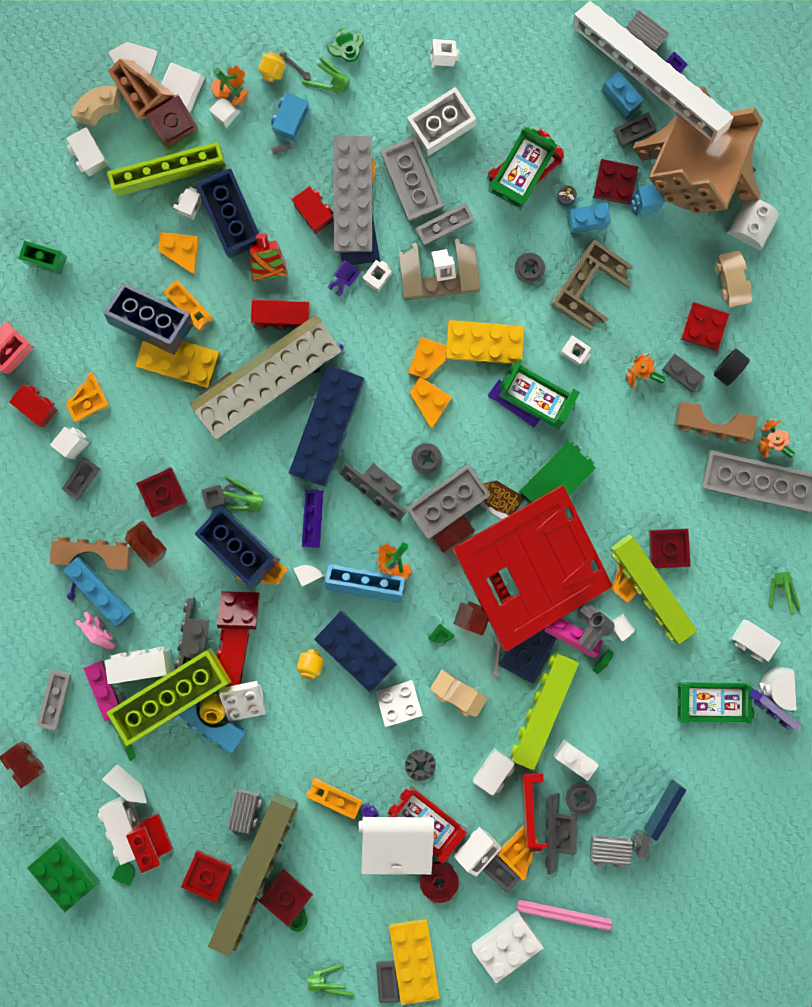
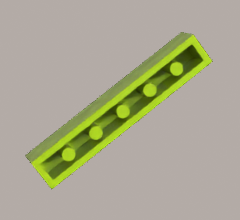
M219 142L108 171L107 174L111 189L118 197L226 167V163Z
M626 536L610 548L613 552L611 554L613 560L617 564L620 563L624 568L622 573L628 580L631 578L634 583L633 589L638 595L644 597V605L649 611L652 610L656 615L654 616L655 621L660 627L663 625L666 630L664 634L670 642L674 641L677 644H681L697 632V629L633 536Z
M559 653L550 656L547 666H549L547 674L543 673L540 680L542 686L539 691L535 692L532 699L534 705L532 709H528L525 715L526 724L519 729L517 735L519 738L517 745L513 744L511 748L512 762L534 771L579 662Z

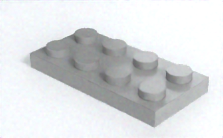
M416 137L380 150L408 222L444 208Z
M468 464L406 509L427 539H430L488 498L490 493Z

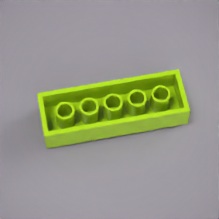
M211 648L106 713L125 745L128 746L232 681Z

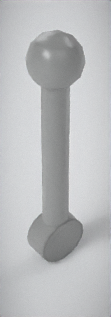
M496 639L495 667L492 672L494 678L499 677L498 666L501 647L498 639Z

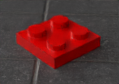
M693 302L680 340L717 351L723 337L729 313Z
M197 850L181 888L216 903L233 865Z

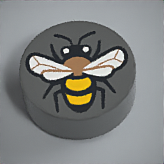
M569 185L561 187L557 193L558 202L564 206L573 204L577 196L576 190Z

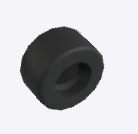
M734 349L721 362L713 375L723 384L729 386L747 367L750 359L738 349Z

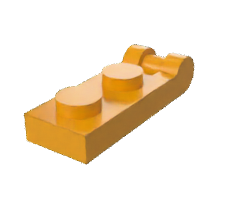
M178 280L174 281L163 292L177 308L190 313L194 326L200 332L204 329L203 326L207 322H211L214 319ZM200 312L203 317L197 321L195 316Z
M314 777L312 780L313 785L307 791L306 797L355 819L363 800ZM319 788L325 790L322 796L317 794Z

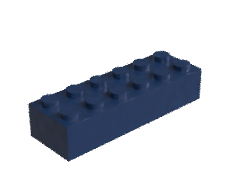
M331 365L327 366L290 467V475L327 487L365 383L364 377Z

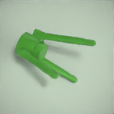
M320 57V60L326 66L321 63H317V66L333 77L331 81L333 87L302 80L303 84L329 90L336 94L339 91L344 93L350 82V79L347 78L348 76L341 73L323 57Z
M226 476L225 478L252 494H248V497L223 492V495L245 501V505L249 506H226L228 510L250 511L255 513V510L260 511L264 499L263 496H260L261 492L254 491L237 480Z
M790 572L774 573L775 578H771L769 607H773L776 585H778V588H785L790 615L793 616L794 610L791 593L797 610L801 608Z
M343 964L323 970H314V975L308 976L309 991L350 997L355 995L352 992L334 990L346 989V986L325 984V976H321L322 974L343 968Z

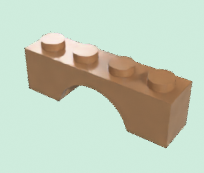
M681 401L677 405L673 426L679 427L678 430L690 432L691 429L696 430L697 434L708 436L710 433L715 434L716 438L727 440L729 437L734 438L735 442L746 444V441L753 440L757 417L738 413L726 424H714L704 416L701 405Z
M58 537V541H51L49 564L69 565L82 554L94 552L103 558L109 569L131 570L133 547H128L125 542H115V545H108V541L96 540V544H90L88 539H77V542H70V538Z

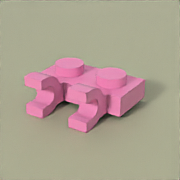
M86 611L84 613L86 621L83 623L77 620L75 623L82 627L81 630L92 643L111 651L116 646L112 641L113 636L107 630H102L103 621L99 617L95 616L93 618L91 613Z

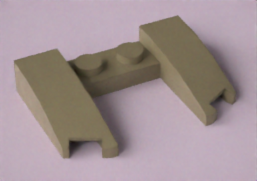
M455 239L458 274H456V278L438 282L436 277L421 278L417 243L412 244L413 249L405 254L399 252L404 300L480 292L474 244L469 247L461 244L460 239Z
M595 239L590 241L570 276L549 304L589 330L594 329L592 324L601 320L604 323L609 319L579 298L597 269L626 287L631 285V281L626 280L627 269H633L632 265Z

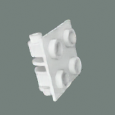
M412 680L376 691L385 727L423 716Z

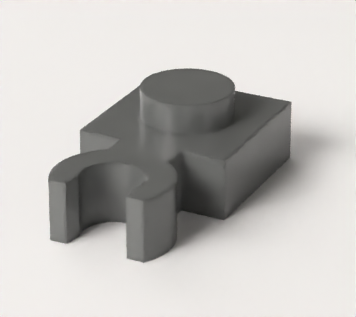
M229 484L223 490L221 485L201 490L206 508L226 504L224 498L235 499L223 495V492H229V489L234 488L235 485Z

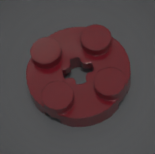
M434 862L432 863L431 874H421L420 877L422 893L435 903L449 901L459 887L458 875L450 864ZM439 877L441 880H445V883H442V887L434 884V881Z

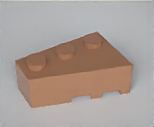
M119 59L108 70L138 119H148L145 113L175 95L135 61Z

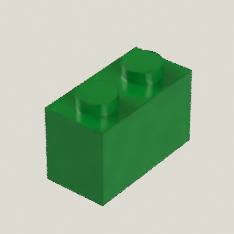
M24 241L18 259L27 265L61 275L67 256L61 251Z

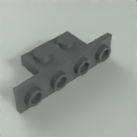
M348 463L345 465L340 475L347 482L358 488L362 494L369 497L375 505L384 509L391 518L400 522L407 511L397 504L393 498L399 493L402 486L374 463L363 475Z
M188 598V601L184 603L183 612L186 613L185 621L182 620L181 623L183 636L182 640L180 639L178 643L180 656L179 659H176L175 669L184 665L187 657L195 658L203 653L206 648L210 620L193 618L195 598Z
M559 793L549 795L546 801V808L548 809V818L546 820V828L548 829V837L546 838L548 847L546 848H548V856L546 857L545 866L548 868V875L558 871V853L569 855L577 853V814L559 812Z

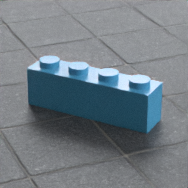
M330 564L325 580V588L328 591L397 603L402 602L405 586V577Z

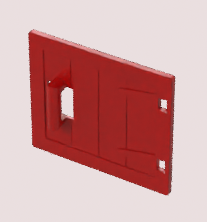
M564 486L557 487L453 548V552L504 651L512 649L612 587V583ZM569 508L573 518L568 519L564 510ZM593 560L598 567L596 571H593L590 562ZM505 567H507L520 593L515 597L510 595L499 573ZM488 577L502 603L500 606L486 580Z

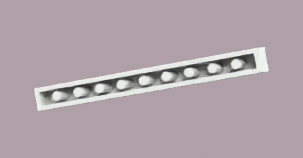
M590 1L575 13L572 26L575 30L714 143L729 129L733 116L727 110L720 107L712 98L704 94L699 87L693 85L684 75L672 68L657 53L646 47L641 40L630 34L614 18L609 17L599 6Z

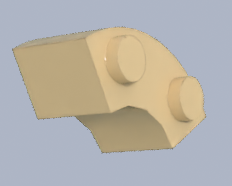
M115 86L94 88L77 101L71 116L77 123L95 127L103 115L118 113L122 94Z
M740 251L717 255V263H715V271L719 275L722 284L721 298L727 303L729 308L752 303L750 280L746 281L744 269H747V266Z
M443 670L440 671L430 688L436 694L434 696L436 699L443 703L445 701L452 703L459 708L458 712L466 717L469 714L477 717L488 697L473 687L464 684L458 678Z

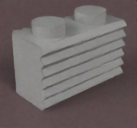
M641 10L636 13L625 28L655 53L670 33Z
M237 788L227 826L228 830L250 834L252 829H256L258 818L255 817L256 810L260 811L262 804L259 792Z
M591 835L589 858L597 866H606V863H610L614 867L625 868V865H631L633 842L630 838Z

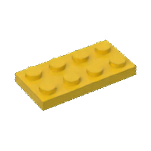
M448 320L445 359L516 364L519 359L522 360L524 326Z
M143 341L135 366L208 388L211 384L220 352L183 341L175 355Z
M423 919L389 925L401 1005L440 999L428 920Z

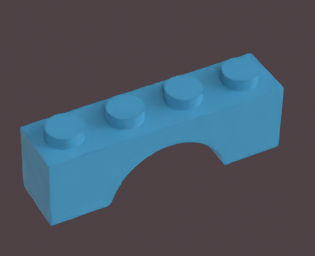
M83 557L75 558L63 570L115 627L123 624L134 613L122 598L115 595L100 580L94 568Z
M200 702L175 716L177 719L182 718L188 722L187 726L191 729L201 731L203 733L202 736L208 741L218 743V747L226 753L228 751L232 753L247 733L244 728L234 721L224 725H213L205 722L200 716Z

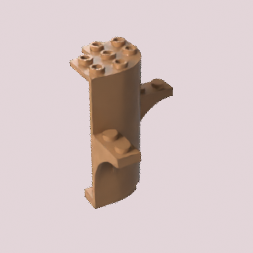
M704 86L699 87L704 94L711 98ZM755 107L729 112L733 116L731 125L714 143L678 113L659 132L647 139L635 142L633 149L641 161L657 158L649 179L666 202L698 214L700 212L726 210L734 191L741 202L759 199L761 193L754 178L752 155L754 143L763 119Z

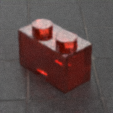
M463 515L432 538L442 553H444L475 530Z
M143 521L126 533L125 541L149 568L164 558L167 548L158 538H155L152 531Z
M468 601L467 604L460 603L453 624L483 636L488 619L480 605Z
M24 741L17 743L0 756V760L6 769L11 768L15 773L12 777L20 789L45 772L43 763L35 758L32 754L31 746Z

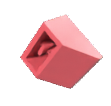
M7 321L0 327V370L10 375L35 346Z

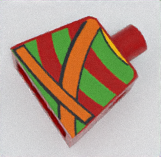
M266 233L258 234L256 236L257 243L250 245L252 281L288 276L287 264L278 242L268 241Z

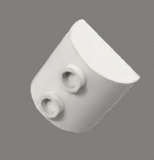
M759 199L744 201L727 234L761 251L779 217V212L772 205Z
M776 667L769 670L763 676L761 683H758V691L778 707L786 710H796L794 670L784 667Z

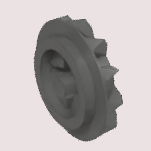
M525 253L517 259L515 273L518 279L524 283L533 284L544 275L545 264L539 255ZM535 263L534 273L529 271L524 274L526 270L525 264L531 266Z
M424 443L414 449L411 460L413 467L417 471L429 474L435 472L440 467L442 455L435 445ZM431 451L430 459L434 463L427 462L422 466L423 458L419 454L426 456Z
M415 750L408 755L405 761L406 772L415 781H424L431 778L435 772L436 762L428 751ZM415 759L420 763L426 761L424 764L425 771L422 769L414 771L417 767Z
M581 782L572 784L567 790L565 797L569 809L577 814L590 812L597 801L594 789L589 784ZM584 792V798L588 802L580 801L577 804L578 799L574 794L581 795Z

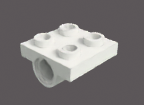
M257 681L219 689V695L225 707L228 722L266 714L262 688Z

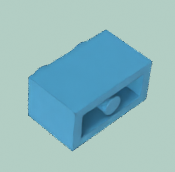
M620 71L607 80L601 90L625 119L639 109L644 100Z
M287 92L285 98L282 97L279 102L278 108L280 109L277 115L274 114L271 125L275 134L295 142L309 110V103L307 100Z
M654 184L640 187L631 200V209L633 212H636L637 217L659 211L665 200Z
M608 203L570 209L567 214L570 234L605 228L611 222Z

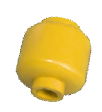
M269 52V54L263 55L258 71L263 74L262 79L273 83L274 79H281L286 64L283 61V57Z
M309 649L308 652L300 654L297 671L301 677L315 679V677L321 674L324 659L319 656L318 651Z
M211 694L202 700L200 716L208 723L220 722L224 718L225 707L219 695Z

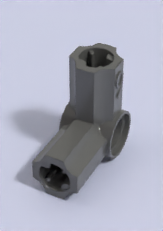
M587 603L579 608L578 617L590 626L577 642L591 652L603 636L613 632L615 625L606 615Z

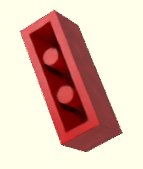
M252 300L251 324L256 329H267V326L274 327L277 330H286V327H294L293 329H296L310 319L311 305L305 301Z
M250 629L221 630L220 641L223 642L222 648L218 649L217 658L232 681L226 686H235L242 683Z

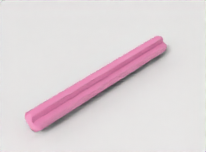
M518 900L517 911L608 931L612 927V921L608 918Z

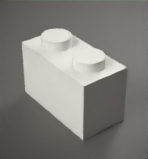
M87 127L67 137L69 142L67 147L72 156H77L79 161L76 164L81 172L85 171L88 176H91L109 166Z
M64 427L50 445L64 457L76 460L90 442L85 439L87 435L79 429Z
M747 620L742 621L731 638L736 642V647L743 651L749 650L752 652L751 656L760 662L762 660L769 662L781 643Z
M565 739L553 754L558 761L587 781L599 766L595 760Z
M494 748L474 776L473 782L493 796L495 792L499 793L504 786L503 780L506 776H511L515 770V763L505 754Z
M479 827L471 834L468 841L458 849L454 857L468 873L477 877L502 847L487 831Z

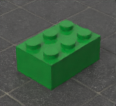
M63 837L27 867L64 913L100 882Z

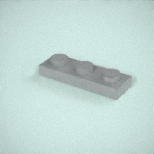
M464 203L415 228L423 246H426L474 222L475 219L467 203Z
M55 669L51 670L37 727L53 731L58 730L71 673Z

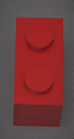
M309 186L291 200L312 231L317 234L333 222L332 215L334 213L328 204L324 206L321 202L323 198L316 189L313 191Z
M23 384L9 403L36 425L44 428L58 411L54 407L55 403L48 397L42 398L39 395L40 391L33 385L29 387Z

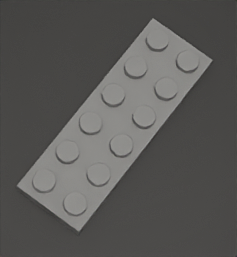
M334 136V252H372V136Z
M709 451L701 488L812 513V473Z

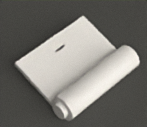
M363 817L362 821H359L358 833H362L361 874H431L434 839L433 818Z

